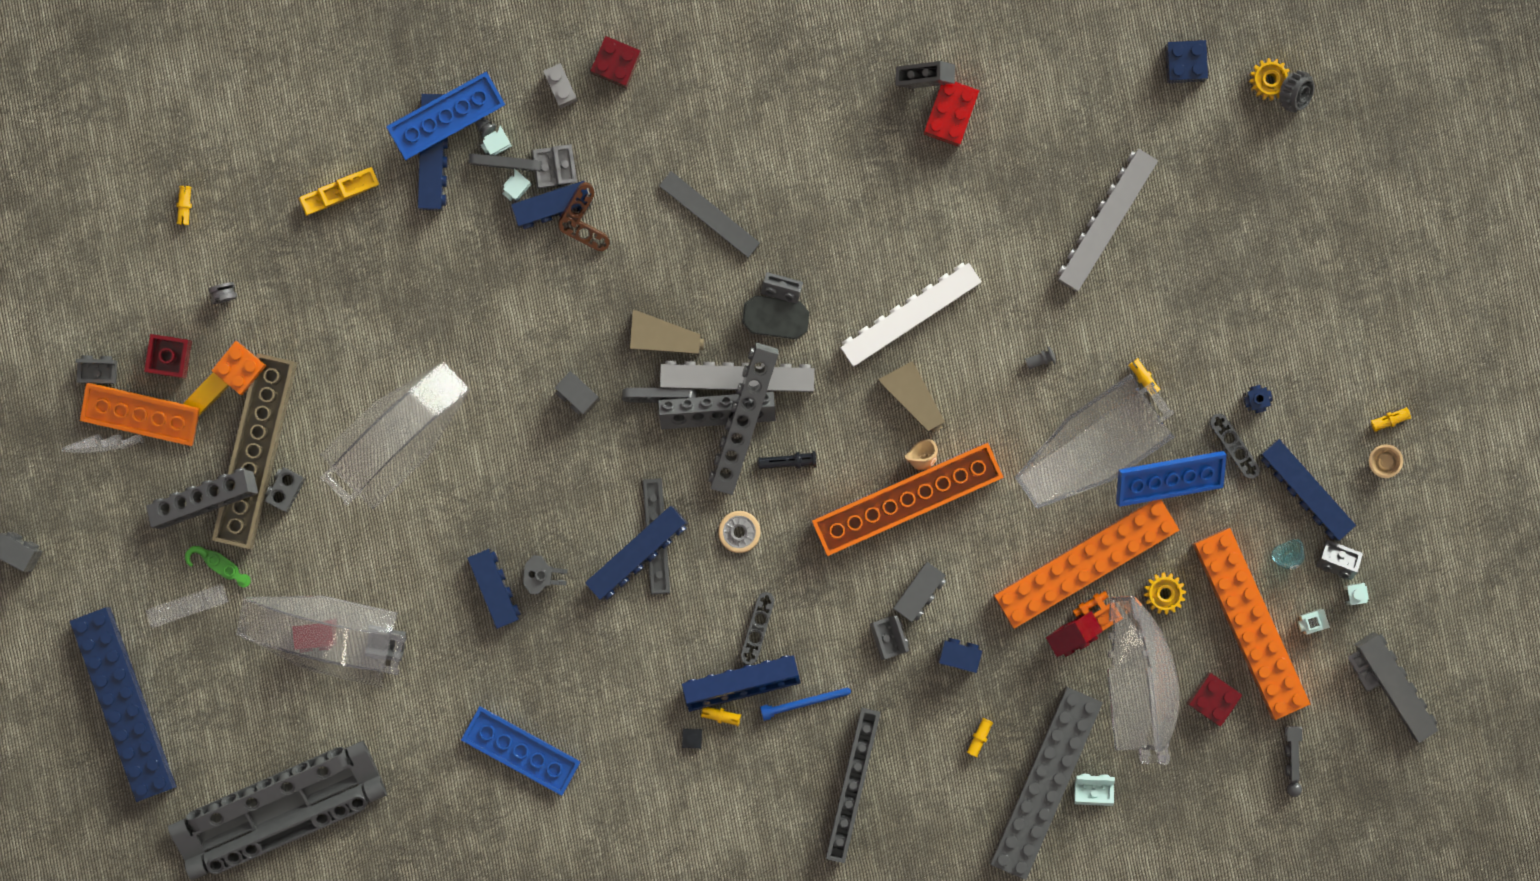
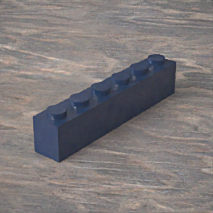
M421 94V107L444 94ZM448 137L420 152L419 210L443 211V206L447 204V196L443 195L444 187H447V176H444V168L448 167V157L445 156V149H448Z
M1280 439L1275 440L1260 454L1262 457L1260 461L1266 468L1271 467L1275 472L1273 474L1280 483L1283 481L1287 485L1286 490L1292 497L1296 496L1301 501L1299 505L1306 512L1308 510L1311 512L1313 521L1318 526L1322 525L1326 529L1324 533L1329 539L1339 541L1356 526Z
M674 506L668 507L585 582L599 600H609L615 595L614 590L616 588L625 586L630 581L629 577L633 573L635 575L644 568L643 564L645 562L654 560L661 548L666 549L673 542L671 539L675 535L680 536L687 530L685 526L689 523Z
M786 655L776 660L763 661L757 665H746L741 669L727 670L717 675L710 674L705 678L697 680L690 679L682 683L688 710L691 712L801 684L794 655Z

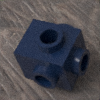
M1260 385L1249 387L1250 391L1245 392V397H1243L1245 407L1249 411L1255 410V414L1267 411L1266 407L1271 406L1270 402L1273 401L1270 390L1267 391L1266 387L1261 388ZM1258 395L1261 396L1262 402H1257L1256 397Z

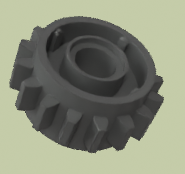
M1297 70V73H1291L1284 80L1279 98L1285 110L1297 113V110H1303L1310 103L1315 85L1309 73Z

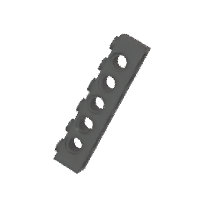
M766 392L757 422L776 421L774 392ZM739 395L659 400L661 430L726 425L727 419L732 418V403L737 401ZM746 398L743 400V402L745 404H750L753 402V400L751 398ZM739 416L737 419L743 422L747 420V417Z
M239 468L234 470L233 474L220 475L214 481H204L200 486L188 487L182 493L169 494V497L166 499L159 498L153 500L152 504L146 506L151 528L164 529L258 494L254 472L245 470V468Z

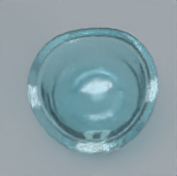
M1292 539L1276 546L1271 554L1273 561L1286 570L1298 568L1305 560L1303 543L1299 539Z

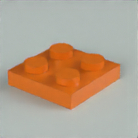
M235 341L212 369V372L238 394L243 395L266 365L238 341Z

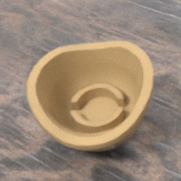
M931 439L919 441L905 455V459L917 470L929 469L937 461V445Z
M1380 445L1371 452L1369 466L1377 476L1390 478L1400 472L1403 466V456L1399 449L1392 445Z

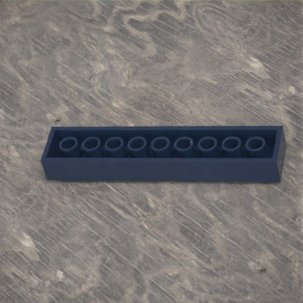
M105 607L71 620V627L136 802L177 787L111 607Z

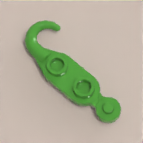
M193 546L186 551L185 561L190 567L193 566L190 561L191 554L198 553L202 556L207 566L222 577L236 579L240 587H248L250 585L251 578L249 575L240 574L238 566L219 552L206 550L200 546Z

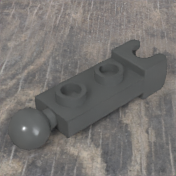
M1285 726L1284 740L1288 741V745H1285V756L1288 757L1285 772L1290 780V784L1287 786V793L1291 797H1298L1302 792V787L1298 783V780H1300L1299 741H1302V727Z

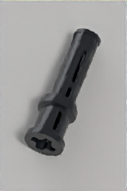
M816 451L803 454L796 452L794 455L758 457L759 470L794 466L797 469L806 466L817 468Z

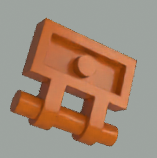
M1106 591L1100 594L1096 593L1091 600L1086 603L1082 602L1078 605V608L1073 610L1074 615L1078 617L1081 614L1088 613L1089 609L1098 605L1100 610L1093 614L1102 630L1123 619L1113 602L1108 605L1104 604L1103 600L1109 597Z

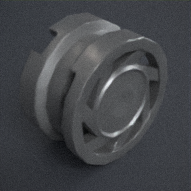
M234 282L208 288V292L212 296L210 299L211 304L224 303L238 298L237 293L234 292Z

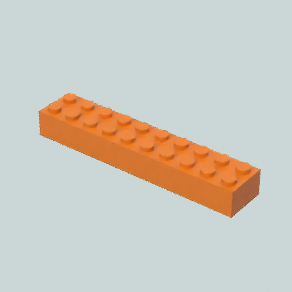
M986 443L813 520L812 523L826 555L829 556L1004 477L989 444Z
M1161 499L1150 501L993 596L1011 627L1015 629L1178 532L1179 528Z
M1231 528L1224 529L1193 543L1192 545L1271 718L1277 720L1310 705Z

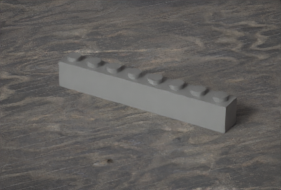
M1140 149L1136 153L1134 151L1131 152L1127 159L1129 162L1127 168L1122 167L1117 175L1119 181L1116 185H1111L1107 191L1109 197L1106 201L1102 200L1097 208L1099 211L1096 218L1092 216L1087 226L1090 228L1087 233L1082 232L1077 240L1079 246L1076 250L1072 249L1067 257L1069 259L1066 266L1062 265L1057 273L1060 276L1057 281L1075 292H1078L1158 162L1157 159Z
M665 361V364H661L660 388L737 390L739 383H743L744 380L742 376L744 366H748L749 363H742V366H734L732 362H722V366H715V362H703V365H696V362L684 361V365H676V361ZM761 363V367H756V368H757V369H761V368H763L765 365H764L763 363ZM780 364V367H774L767 391L814 392V368H811L809 364H799V368H791V364ZM756 380L749 382L750 386H757L759 384Z

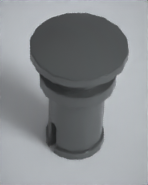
M485 117L475 122L478 131L482 132V138L491 134L497 127L496 124L491 125V121L489 119L486 120Z
M1048 346V351L1046 352L1043 350L1040 354L1025 358L1029 370L1043 364L1049 365V362L1052 361L1054 365L1056 364V358L1050 346Z

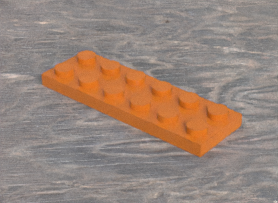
M87 383L80 421L192 446L194 444L200 408Z

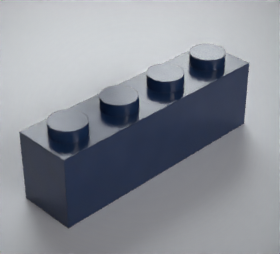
M584 181L511 204L518 227H523L526 230L534 227V223L541 221L544 224L552 221V217L558 215L561 217L577 187ZM587 188L586 190H581L583 195L580 200L584 203L585 201L583 200L585 194H589ZM573 204L571 211L578 209V212H580L582 206L580 204Z
M490 549L468 557L467 559L496 628L498 629L520 620L518 616L521 613L518 605H513L511 600L514 597L510 587L505 586L503 581L506 579L502 569H498L496 564L499 560L495 551L491 552Z

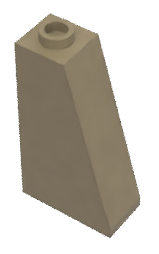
M633 310L631 350L699 355L700 350L704 349V339H701L700 334Z
M913 361L878 379L879 383L927 432L932 430L934 433L943 428L941 424L945 423Z

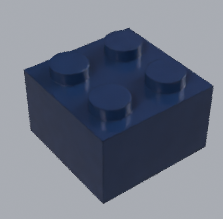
M1206 40L1168 42L1165 45L1167 83L1205 82L1208 79Z
M948 637L947 641L943 640L937 662L977 673L982 650L978 649L979 645L968 642L966 646L961 645L960 640Z

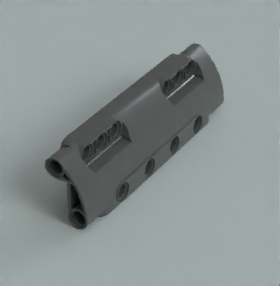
M362 740L344 749L343 747L334 748L191 811L186 818L169 825L168 830L185 860L186 872L190 880L193 881L207 875L209 872L218 874L358 813L364 810L369 802H374L387 796V792L365 742ZM359 784V785L356 786V787H353V788H351V789H349V790H347V791H344V792H342V793H340V794H337V795H335V796H333V797H331V798H328V799H326V800H324V801H321V802H319V803H317V804L311 806V804H314V803H316V802H318V801H320V800H323V799H325V798H327V797H330V796H332V795H334V794H336V793H339V792H341V791H343V790H346V789H348V788H350V787H352V786H355V785ZM253 830V832H251V833H248V834H246V835H244V836H242V837H239V838H237V839H235V840H233V841H230V842H228V843H226V844H223V845H221V846H219V847H217V848H214V849H212V850H210V851L205 852L206 850H209V849H211V848H213V847H216V846H218V845H220V844H222V843H225V842H227V841H229V840H232V839H234V838H236V837H238V836H241V835H243V834H245V833L250 832V831Z

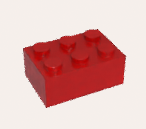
M958 82L941 85L923 135L959 147L980 90Z

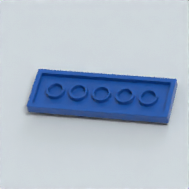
M486 71L386 126V129L406 161L504 107L505 103Z
M1224 451L1119 469L1116 504L1121 507L1223 488L1227 455Z
M479 706L461 741L561 796L564 794L581 762Z

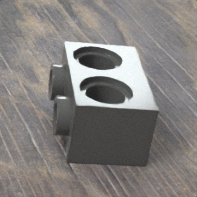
M283 467L282 470L279 469L275 474L274 479L276 481L273 487L270 486L266 491L265 496L267 498L265 501L285 512H289L306 478ZM287 475H291L293 478V483L289 486L284 483V478ZM278 492H282L284 495V500L280 503L275 500V495Z

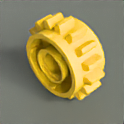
M1268 58L1266 63L1261 60L1259 62L1260 67L1255 65L1253 67L1255 72H1250L1249 74L1253 77L1249 80V83L1253 84L1251 91L1255 90L1257 92L1255 96L1261 95L1262 100L1269 97L1270 101H1273L1274 96L1279 99L1281 86L1290 70L1284 68L1285 63L1280 65L1278 59L1271 62L1270 58ZM1267 75L1274 77V84L1266 82Z
M1161 573V577L1155 574V580L1149 579L1150 585L1144 586L1147 593L1143 594V596L1148 597L1145 603H1151V610L1157 608L1158 614L1162 610H1164L1166 615L1169 610L1174 613L1176 612V606L1182 607L1180 601H1185L1182 594H1185L1186 591L1181 588L1184 586V583L1179 584L1180 578L1176 577L1173 579V574L1171 573L1168 577H1166L1165 573ZM1163 588L1169 590L1170 594L1167 599H1163L1160 596V591Z

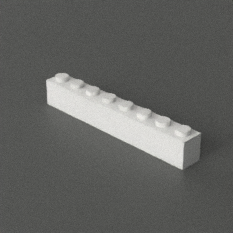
M961 263L954 268L955 272L950 276L947 273L938 279L939 283L935 286L929 284L922 289L923 293L917 297L914 294L906 300L907 304L903 307H900V305L890 310L891 315L886 318L884 316L879 317L874 321V326L871 328L866 326L858 331L859 336L856 338L849 337L842 342L844 346L840 349L852 367H855L981 284V280L969 263L966 265Z

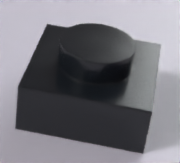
M683 728L682 748L701 749L702 729Z

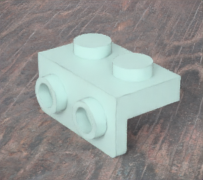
M1089 774L1076 776L1074 782L1075 804L1113 806L1115 777H1110L1109 775L1091 776Z

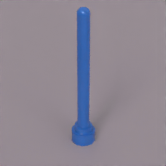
M843 688L774 707L772 705L760 706L763 721L770 720L771 717H774V714L850 695L851 689Z

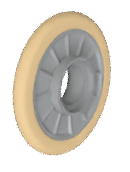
M731 512L722 519L719 525V539L722 545L731 552L744 553L750 551L756 546L760 538L759 523L754 516L747 512ZM738 526L743 527L745 530V534L741 538L734 535V529Z

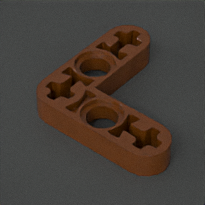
M583 182L577 187L558 222L559 229L562 233L597 251H604L610 244L608 236L580 221L595 194L593 186L590 183ZM586 188H589L590 194H585L583 200L585 201L584 203L580 200L583 195L581 190H586ZM580 204L582 206L581 211L578 213L572 212V205ZM570 221L571 226L576 228L575 233H573V228L569 226L564 228L563 222L567 223ZM581 229L589 230V235L586 238L579 236L578 233ZM593 233H595L594 237L598 240L604 238L605 244L598 246L597 241L592 238Z

